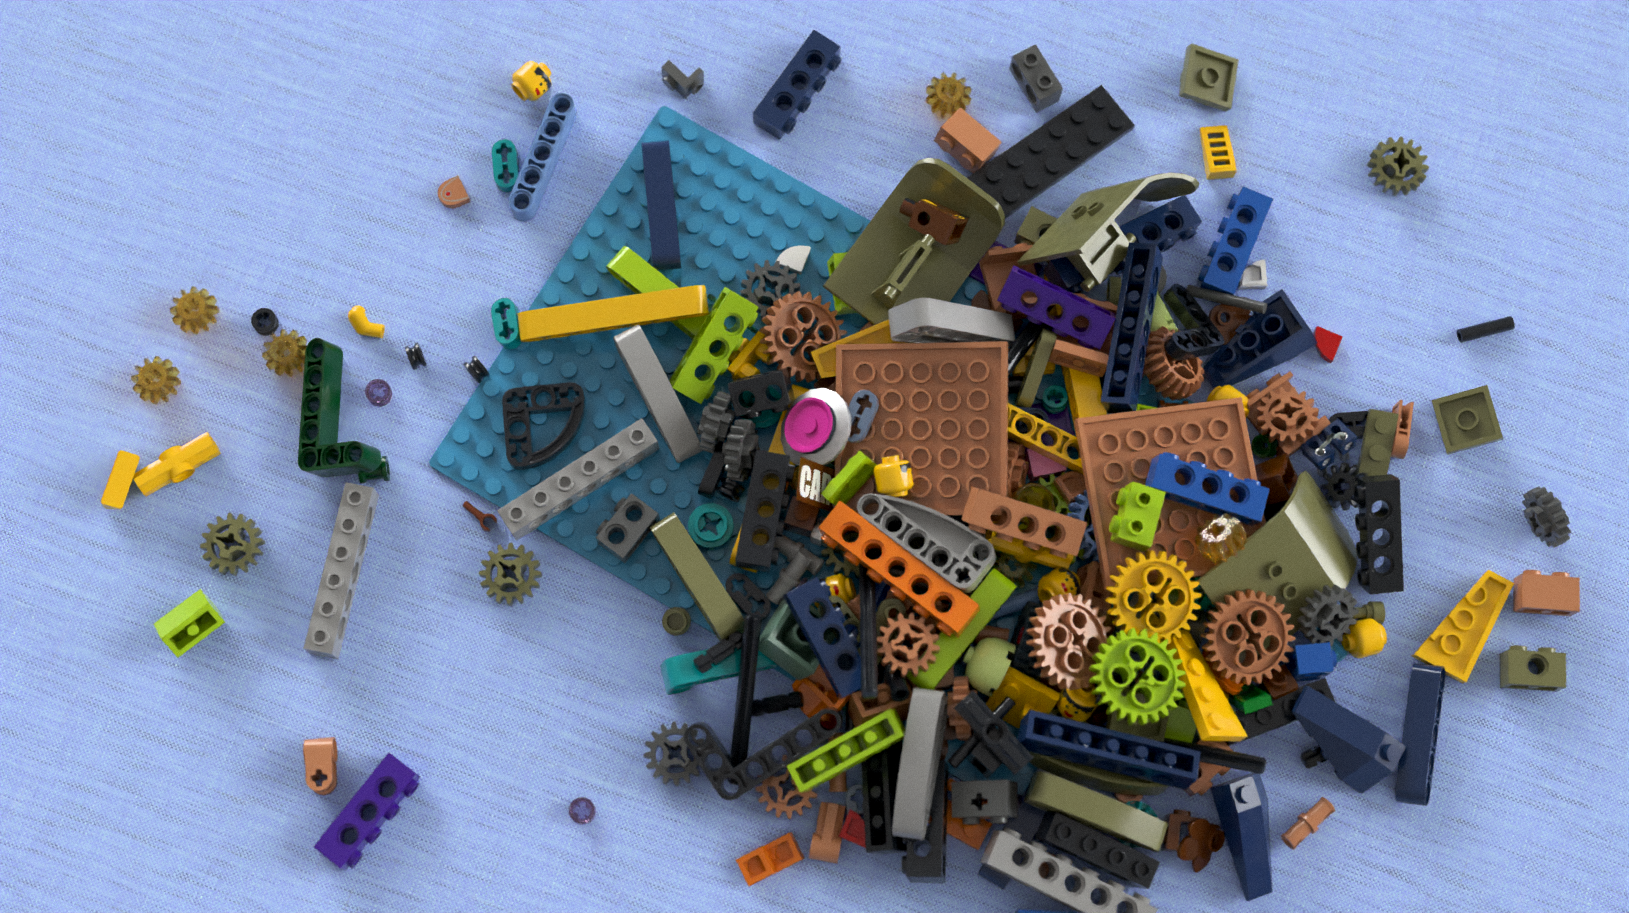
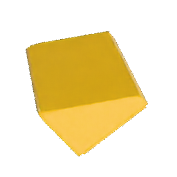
M122 450L118 451L101 499V504L104 508L122 509L140 460L138 455Z

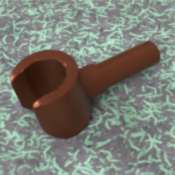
M468 501L464 502L463 507L480 521V526L484 531H490L483 524L486 518H491L497 523V519L493 514H484Z

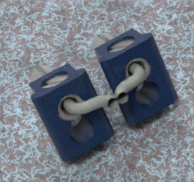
M1339 419L1322 430L1321 433L1324 435V439H1326L1325 442L1317 435H1314L1299 447L1302 450V454L1317 467L1319 477H1323L1324 473H1328L1327 467L1334 462V455L1336 453L1328 446L1329 443L1339 452V458L1343 462L1349 460V451L1356 447L1358 437Z

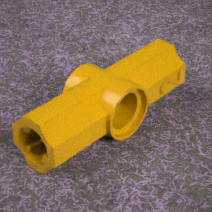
M206 432L183 446L178 445L165 450L159 455V460L137 471L133 478L143 495L147 497L171 482L178 483L194 474L197 467L221 453L211 435Z
M988 529L985 534V539L992 544L994 549L1013 555L1021 563L1033 561L1054 569L1059 567L1069 569L1074 555L1067 554L1066 558L1055 556L1049 553L1051 548L1042 545L1039 550H1030L1022 545L1024 540L1016 537L1013 538L1012 542L995 537L997 532Z

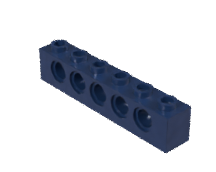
M1186 195L1119 226L1124 235L1132 233L1136 237L1134 243L1157 244L1160 252L1163 253L1175 245L1174 242L1180 239L1185 242L1197 234L1195 230L1202 220ZM1143 235L1149 237L1150 240L1145 239ZM1067 257L1049 261L1043 273L1050 283L1071 293H1081L1084 291L1080 284L1085 279L1077 272ZM1126 257L1111 273L1115 272L1118 275L1124 272Z
M1129 242L1101 396V403L1107 413L1130 412L1137 409L1163 260L1157 244Z
M1029 710L1020 721L1018 741L1029 752L1184 790L1191 786L1198 778L1199 751Z

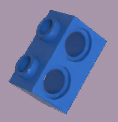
M1330 642L1295 645L1292 647L1294 649L1293 652L1284 653V656L1289 660L1288 663L1284 662L1296 682L1320 680L1334 672V667L1337 665L1336 653L1334 650H1331Z

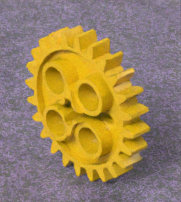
M1148 550L1146 558L1141 552H1136V561L1126 557V568L1119 565L1116 566L1120 572L1119 577L1110 575L1111 580L1115 582V586L1106 587V590L1113 593V597L1105 599V602L1111 603L1114 606L1107 613L1117 615L1112 624L1116 626L1123 624L1121 630L1125 634L1131 628L1136 630L1137 636L1143 629L1147 630L1148 638L1158 633L1157 642L1159 643L1160 638L1163 641L1167 639L1168 644L1171 643V634L1181 638L1179 629L1190 630L1186 621L1188 619H1197L1191 613L1192 609L1201 608L1200 605L1194 603V599L1201 597L1202 594L1193 592V588L1197 587L1200 583L1198 581H1190L1195 572L1192 570L1183 571L1187 563L1180 561L1176 564V555L1171 554L1166 560L1165 551H1159L1156 557L1153 550ZM1155 569L1158 575L1157 580L1154 584L1149 585L1147 574ZM1170 577L1171 581L1164 586L1166 579ZM1177 589L1179 598L1175 603L1171 604L1168 600V595L1171 590ZM1136 591L1139 597L1138 602L1130 607L1127 602L1128 596ZM1151 592L1156 593V603L1151 602L1152 598L1149 596ZM1142 610L1140 617L1136 618L1138 611ZM1154 611H1158L1160 620L1156 625L1151 626L1149 616Z

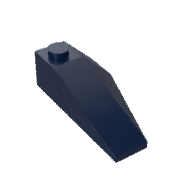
M1283 289L1263 301L1267 303V310L1264 314L1252 311L1253 315L1244 325L1241 324L1235 330L1236 334L1227 345H1222L1203 367L1204 375L1213 389L1217 386L1235 385L1297 357L1318 343Z
M1304 686L1292 710L1309 737H1313L1322 749L1320 753L1331 762L1335 768L1334 773L1358 793H1364L1392 774L1406 748L1405 745L1387 732L1309 686Z
M1252 772L1210 787L1246 901L1272 892L1268 797L1261 775Z

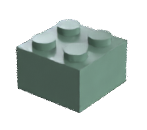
M781 601L760 635L759 651L797 680H802L814 674L819 666V662L786 601ZM810 605V615L820 619L819 611ZM828 628L823 633L824 641L831 645L835 638V635Z

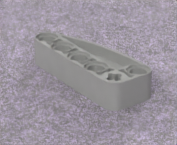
M917 298L891 308L888 311L890 335L893 341L904 343L1007 341L1008 347L1015 341L1013 316L1007 313L932 298Z
M638 324L614 336L616 349L676 462L680 463L702 452L703 450L700 449V442L640 325Z
M871 493L863 495L857 503L860 516L963 593L972 592L996 561L994 548L988 540L958 521L931 508L912 501ZM871 503L879 505V509L875 514H865L867 505ZM893 520L902 522V526L897 532L887 530L888 524ZM916 537L925 539V544L920 549H912L910 547L911 541ZM980 548H985L990 551V555L986 560L978 561L974 558L975 552ZM939 554L948 556L947 564L942 567H937L933 564L934 558ZM966 572H969L970 581L966 583L963 580L962 584H960L958 575L960 573L965 575Z
M916 687L913 690L898 775L892 827L893 836L922 841L925 837L948 717V698L945 692Z

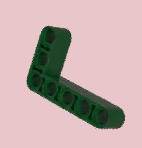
M314 338L308 343L305 350L298 466L302 471L320 477L375 471L381 463V453L377 448L359 441L337 443L343 351L338 345L321 338Z

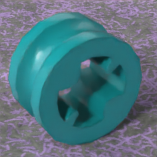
M1057 385L1049 386L1045 389L1042 397L1043 408L1052 414L1064 411L1068 400L1066 390ZM1052 395H1054L1056 399L1060 398L1058 404H1055L1053 400L1050 401V397Z

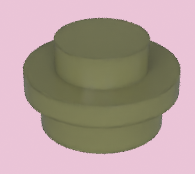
M672 607L664 613L662 624L666 632L678 636L688 631L691 625V617L684 608Z

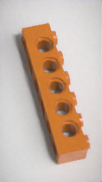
M842 501L837 503L818 527L820 534L823 535L820 539L832 549H835L836 546L845 552L843 556L846 560L856 567L860 563L868 569L866 574L878 584L883 581L891 587L889 591L901 601H904L906 598L913 603L914 607L912 609L921 617L923 616L927 619L930 616L938 622L936 627L945 635L950 637L951 634H954L959 638L980 611L978 603ZM848 531H856L859 534L858 539L851 543L846 542L843 537ZM871 548H878L882 551V555L876 560L867 558L866 554ZM895 565L905 568V573L900 577L891 576L889 571ZM925 583L929 587L928 591L923 595L915 594L912 591L915 584ZM941 600H947L952 604V607L948 612L941 613L936 610V604Z

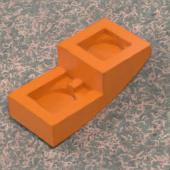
M789 832L765 846H761L736 859V862L748 886H751L805 859L793 833Z

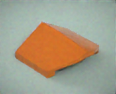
M820 664L814 674L802 680L796 679L792 684L794 692L798 691L803 694L804 706L800 708L808 718L826 707H834L840 711L851 696L849 694L838 699ZM831 713L823 714L821 722H831L835 716Z

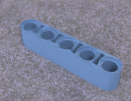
M558 93L551 98L509 196L512 214L519 221H529L535 216L576 119L573 98L567 93ZM562 106L569 107V110L561 113L557 111ZM551 130L560 131L553 137L547 135ZM540 154L550 155L543 161L537 159ZM533 177L539 179V181L533 185H529L526 183L530 178ZM525 201L529 203L525 209L516 208L520 202Z

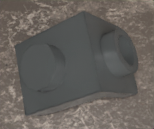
M670 60L661 67L663 83L671 91L676 90L685 99L691 93L696 94L704 85V71L701 68H698L687 77Z

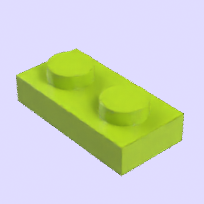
M859 450L855 456L848 460L846 466L839 474L829 481L821 494L835 506L839 501L846 504L874 473V467L877 464Z

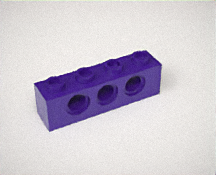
M1014 265L997 301L1002 303L1001 307L1013 313H1016L1018 310L1026 314V318L1035 324L1042 325V323L1052 326V331L1063 337L1073 336L1078 339L1077 342L1088 349H1093V347L1101 348L1116 316V313ZM1031 291L1036 294L1038 300L1035 303H1026L1022 298V294ZM1051 304H1059L1063 308V313L1054 316L1049 313L1047 307ZM1077 316H1084L1088 319L1089 324L1086 327L1079 328L1074 324L1073 319Z
M388 753L313 847L340 869L347 870L348 867H355L363 856L361 853L367 843L373 844L382 832L379 828L386 820L391 821L401 808L399 803L405 796L410 797L419 786L417 781L420 776L395 756ZM388 782H393L395 785L394 794L390 797H383L382 787ZM375 806L376 816L370 821H365L363 818L365 808ZM350 829H355L357 840L353 844L347 845L344 841L345 833Z

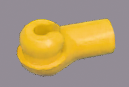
M356 305L348 312V320L359 335L383 338L385 325L369 322L365 314L366 310L362 306Z

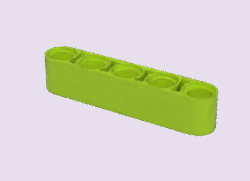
M623 246L606 266V269L617 280L635 294L679 288L626 246ZM707 315L670 322L691 339H694ZM715 340L710 344L709 350L715 345V343L718 340Z
M994 568L970 596L972 600L979 604L980 611L958 638L954 634H951L949 637L941 632L939 640L933 643L940 647L939 653L933 654L937 658L935 663L927 662L929 669L926 673L919 668L917 677H913L911 671H909L906 675L907 678L919 688L934 690L1017 586ZM927 650L923 653V655L919 658V660H920L921 658H923V656L926 654Z

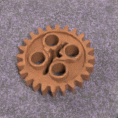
M800 291L792 296L789 293L783 296L782 299L779 298L773 302L774 306L766 310L769 315L761 319L767 325L759 329V332L766 335L765 338L760 340V343L767 344L768 346L763 351V354L772 355L768 363L770 365L777 362L779 364L777 370L788 368L790 378L795 374L796 382H800L804 378L807 383L815 380V378L820 380L822 378L810 352L841 339V336L847 334V331L839 329L844 320L835 319L838 311L830 312L828 310L831 302L822 305L820 295L812 300L811 292H807L803 297ZM797 312L803 316L804 323L798 319ZM814 319H816L817 323L804 336L803 332L809 329L812 326ZM818 330L824 334L825 340L819 337ZM782 333L788 337L789 344L783 340ZM803 338L804 342L799 344L796 347L793 355H791L790 352L793 349V347L796 346ZM804 351L809 354L810 362L805 359Z
M1247 589L1244 595L1243 591L1236 590L1235 599L1231 595H1224L1226 604L1216 601L1217 613L1208 611L1209 616L1213 618L1212 622H1203V625L1209 628V632L1201 634V637L1208 639L1209 642L1204 644L1202 649L1211 651L1206 656V660L1216 661L1212 669L1221 671V676L1228 679L1231 676V681L1239 683L1242 680V683L1250 685L1253 679L1254 682L1260 684L1262 682V675L1265 678L1272 679L1271 670L1281 672L1282 670L1278 663L1280 661L1288 663L1289 660L1284 656V653L1293 652L1294 650L1287 643L1288 641L1295 640L1294 636L1288 635V631L1292 630L1295 626L1285 622L1291 615L1286 612L1281 613L1285 605L1281 603L1275 604L1276 597L1270 595L1266 597V593L1262 591H1257L1255 594L1254 590ZM1256 610L1258 613V618L1256 622L1252 624L1250 618L1252 613ZM1238 614H1239L1240 622H1238L1237 617H1236ZM1232 624L1234 628L1233 634L1227 638L1226 629ZM1269 636L1270 645L1264 649L1263 641ZM1245 650L1246 658L1242 663H1239V654ZM1256 651H1258V653H1259V655H1260V658H1259L1258 660H1257L1258 656H1257V652H1256Z
M1071 593L1053 596L1051 599L1042 602L1043 607L1035 609L1037 617L1030 618L1031 623L1035 627L1027 629V632L1033 636V640H1029L1026 643L1029 646H1034V651L1029 654V657H1037L1038 660L1034 664V668H1043L1041 677L1050 676V685L1058 684L1059 689L1069 688V690L1090 687L1092 683L1089 682V679L1096 676V673L1090 671L1089 667L1093 664H1098L1092 659V656L1096 653H1101L1098 647L1102 643L1107 644L1106 639L1108 637L1106 633L1111 630V627H1104L1102 624L1107 617H1098L1097 614L1100 607L1090 608L1091 600H1082V595L1080 594L1072 596Z

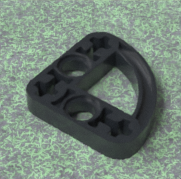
M568 382L518 387L505 392L502 405L506 456L509 464L517 470L538 467L557 457L570 445L577 435L584 417L585 396L580 385ZM570 390H574L575 394L579 395L575 397L572 403L569 402L568 398H559L561 404H557L555 391H559L560 397L568 396ZM542 392H547L552 397L551 402L546 406H540L536 403V397ZM527 394H531L530 399L533 407H529L528 402H520L518 408H513L512 404L508 402L513 401V396H518L519 400H528ZM571 411L569 420L559 436L546 447L533 452L530 415ZM515 422H522L526 426L525 432L522 435L514 436L510 433L511 425ZM516 443H521L523 453L527 454L520 463L517 462L516 458H512V456L517 455Z

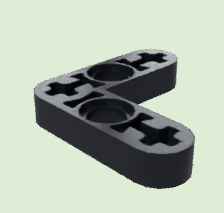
M1173 284L1164 294V300L1186 330L1175 332L1164 343L1166 352L1172 358L1179 361L1214 354L1224 344V337L1189 291L1182 285Z

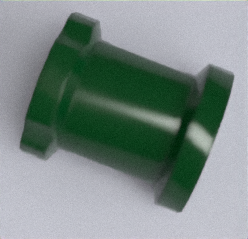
M382 456L381 463L375 471L358 473L360 483L376 479L389 481L390 468L388 457Z

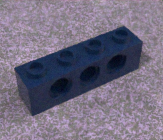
M813 30L754 110L753 123L781 140L785 133L790 134L796 125V117L800 112L805 113L812 102L810 98L815 91L819 93L827 81L825 77L830 70L834 72L838 68L842 60L840 57L841 46ZM816 62L821 66L818 68H810L808 64ZM796 83H802L806 87L803 89H795L793 85ZM780 104H788L790 108L788 110H780L778 106Z
M815 577L784 594L783 597L836 696L840 699L861 688V657L856 650L859 648V644L852 632L847 633L842 623L845 622V618L839 607H833L828 597L831 596V592L824 580L819 581L818 577ZM812 603H818L822 606L823 615L820 619L810 615L809 607ZM827 628L833 629L837 634V641L833 645L827 644L824 641L823 633ZM841 654L847 655L851 660V667L847 671L841 670L837 664L838 657Z

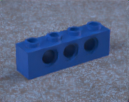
M1244 186L1238 195L1233 193L1227 209L1231 210L1229 218L1223 217L1217 231L1221 233L1219 242L1213 241L1207 255L1212 257L1209 266L1203 265L1197 280L1202 281L1200 287L1231 295L1235 294L1273 198ZM1237 216L1246 217L1249 223H1241ZM1232 239L1237 241L1239 247H1231L1228 244L1227 240ZM1217 264H1226L1230 271L1224 272L1220 270Z
M1163 452L1151 460L1145 485L1166 492L1165 499L1249 526L1262 521L1269 488L1261 486V482L1249 478L1244 480L1235 478L1233 473L1226 470H1217L1216 472L1206 469L1207 465L1201 462L1190 461L1188 463L1181 461L1179 456L1173 453ZM1175 472L1182 474L1185 480L1184 485L1176 482ZM1203 481H1206L1211 485V494H1208L1203 490ZM1230 490H1234L1238 494V503L1230 498Z

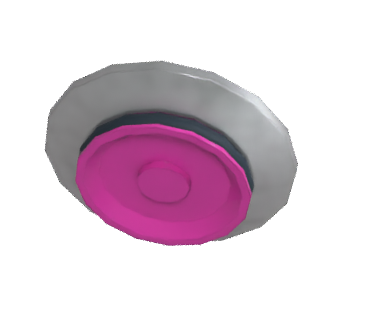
M820 388L805 392L791 404L781 424L780 439L784 453L790 455V460L794 464H800L801 456L825 466L834 461L842 452L851 433L852 418L845 400L834 391Z

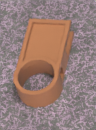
M1399 400L1392 407V413L1399 414L1391 457L1404 459L1408 450L1414 402H1410L1403 406V400Z

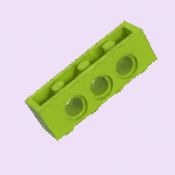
M724 287L669 379L673 389L700 404L704 399L707 400L714 391L715 385L713 383L718 375H723L729 365L728 358L732 351H737L744 339L742 335L747 326L751 327L758 316L756 311L759 307L729 288ZM729 316H735V325L730 329H725V319ZM715 340H720V350L716 353H710V344ZM699 365H707L705 375L696 377L695 369Z
M889 709L793 762L787 768L800 793L809 792L903 740L906 728L897 711Z

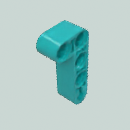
M708 649L665 659L660 668L666 694H678L692 689L694 685L739 676L741 649H734V654L716 666L712 664V668L703 674L696 669L693 661L701 654L705 656ZM758 650L756 672L779 666Z

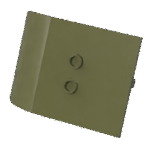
M935 158L921 159L908 170L823 287L873 325L888 320L889 309L917 298H932L950 302L1005 225L1003 209L993 197L946 162ZM905 198H909L917 203L919 200L930 199L970 217L959 242L945 246L935 241L931 235H924L910 228L908 224L911 218L899 213Z
M1169 172L1082 193L1017 263L1023 266L1067 257L1085 279L1080 284L1081 288L1089 292L1095 285H1100L1127 256L1129 242L1134 243L1136 241V237L1132 233L1124 235L1114 220L1133 199L1157 202L1188 195L1199 188V182L1196 178L1187 174Z
M1303 471L1298 476L1294 491L1282 510L1197 581L1217 611L1215 602L1226 604L1224 597L1226 594L1231 595L1235 599L1236 590L1243 591L1245 595L1246 590L1251 589L1255 591V594L1257 591H1262L1266 593V597L1268 595L1276 597L1275 604L1281 603L1285 605L1281 613L1286 612L1291 615L1285 622L1295 626L1292 630L1288 631V635L1292 636L1302 626L1297 619L1304 615L1299 609L1308 605L1305 601L1306 597L1312 599L1314 597V590L1322 592L1324 585L1330 588L1334 584L1344 589L1347 587L1355 572L1358 561L1357 552L1347 529L1307 471ZM1256 610L1252 613L1250 618L1252 624L1255 623L1258 618V613ZM1238 614L1236 617H1237L1238 622H1240L1239 614ZM1231 624V625L1229 626V628H1230L1231 631L1233 632L1234 628H1233V625ZM1269 636L1263 641L1264 649L1270 645ZM1256 651V652H1257V656H1258L1257 660H1258V659L1260 658V655H1259L1258 651Z

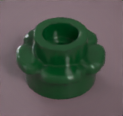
M1260 432L1252 440L1251 449L1253 453L1262 459L1274 457L1277 453L1278 440L1275 439L1270 443V434L1261 435Z

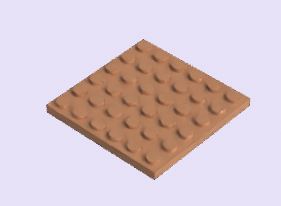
M1007 341L836 345V393L849 406L855 393L860 390H868L877 396L879 408L864 440L859 443L847 441L845 448L836 457L835 477L846 466L848 460L860 450L877 465L882 464L883 457L899 455L900 460L909 461L914 486L908 490V495L896 498L912 501L944 515H963L972 486L1008 497ZM867 396L865 400H859L858 403L862 406L859 415L862 416L866 407H872V403L869 401L870 396ZM857 418L855 424L851 426L849 437H852L854 434L859 435L861 430L857 425L860 418ZM874 473L846 503L848 507L858 514L857 503L863 495L868 493L885 495L877 492ZM876 503L867 505L865 514H875L879 509V505ZM995 509L991 516H1002L1001 509Z
M1242 397L1091 416L1074 420L1104 591H1106L1108 586H1115V582L1111 580L1110 575L1119 577L1120 572L1116 568L1117 565L1126 568V557L1136 561V552H1141L1146 558L1148 550H1153L1156 557L1159 551H1165L1166 560L1171 554L1176 555V564L1180 561L1187 563L1183 571L1192 570L1195 572L1191 578L1202 577L1266 523L1264 513L1260 523L1249 526L1164 498L1151 548L1142 552L1110 541L1112 532H1109V526L1113 516L1118 514L1120 505L1116 504L1120 489L1125 488L1131 482L1145 485L1151 460L1163 452L1176 454L1179 456V460L1188 463L1190 461L1204 463L1207 465L1206 469L1216 472L1217 470L1229 471L1234 474L1235 478L1241 480L1246 478L1257 480ZM1175 472L1176 482L1184 485L1185 480L1182 474ZM1203 481V490L1206 493L1211 494V485L1208 482ZM1230 490V498L1238 503V494L1234 490ZM1155 569L1147 574V582L1149 584H1154L1157 580L1158 575ZM1170 577L1166 579V582L1171 581Z

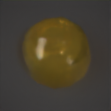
M1028 483L1018 487L1012 499L1056 512L1054 496L1042 484ZM1027 517L1019 520L1023 525H1029Z

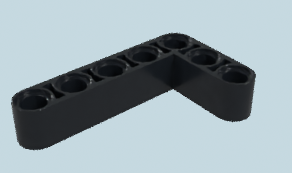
M834 707L823 708L737 766L713 729L705 722L692 724L684 734V741L718 795L725 800H734L834 735L841 728L843 717L841 712ZM831 713L836 717L837 725L835 728L827 729L822 725L821 717L823 714ZM699 728L705 732L706 741L703 744H698L692 739L694 729ZM799 730H808L811 733L812 742L810 744L803 745L797 740ZM775 746H782L787 750L788 757L786 760L778 761L773 757L772 750ZM716 753L722 758V766L720 768H713L709 765V754ZM749 763H760L763 768L762 776H752L748 771ZM725 779H735L738 783V791L735 793L727 792L724 788Z

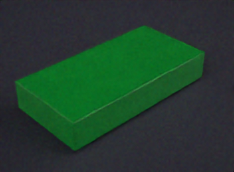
M1252 683L1250 685L1244 684L1240 693L1237 695L1230 693L1228 698L1230 704L1245 714L1273 705L1270 695Z

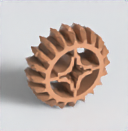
M1162 326L1150 332L1143 375L1148 377L1149 384L1155 386L1156 392L1161 391L1164 398L1169 397L1172 401L1185 399L1201 388V383L1204 381L1202 375L1205 373L1201 367L1203 361L1199 357L1182 361L1172 358L1166 352L1164 343L1175 331L1174 329L1169 331L1166 327Z

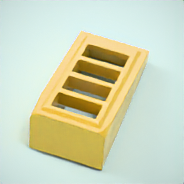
M1227 125L1200 127L1206 180L1233 178L1236 173V164ZM1221 133L1222 138L1208 139L1207 134ZM1223 143V147L1210 148V144ZM1224 152V156L1212 157V153ZM1225 161L1226 164L1214 166V162Z

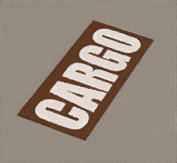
M800 456L796 500L831 512L834 504L829 502L821 493L827 487L829 481L835 478V469Z

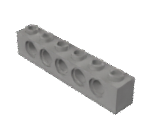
M641 418L497 511L517 541L659 450L658 441Z
M345 482L303 648L310 654L339 659L379 494L373 487Z
M1005 828L1004 831H993L979 862L1079 913H1117V905L1121 901L1126 905V913H1156L1158 910L1149 905L1151 900L1138 893H1134L1131 896L1123 892L1125 889L1123 885L1112 880H1108V883L1097 879L1099 876L1097 872L1086 867L1079 870L1072 866L1073 861L1060 854L1053 857L1046 853L1047 847L1034 841L1027 844L1020 840L1021 834L1009 828ZM1016 849H1020L1023 853V860L1019 865H1016L1012 860L1013 852ZM1043 862H1046L1049 867V873L1045 878H1042L1038 872L1039 866ZM1069 875L1075 880V886L1071 891H1068L1064 884L1065 879ZM1095 888L1101 894V898L1096 904L1091 901V892Z

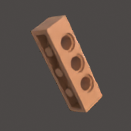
M973 486L971 487L961 519L970 523L968 528L983 534H985L986 529L997 532L995 537L1010 542L1016 537L1024 540L1023 546L1039 550L1042 545L1051 548L1050 554L1066 558L1067 554L1077 556L1087 526L1085 521ZM1000 508L1002 512L1001 519L996 523H992L991 513L995 509ZM1027 517L1029 520L1028 527L1024 531H1019V520ZM1054 525L1055 535L1051 539H1046V529Z

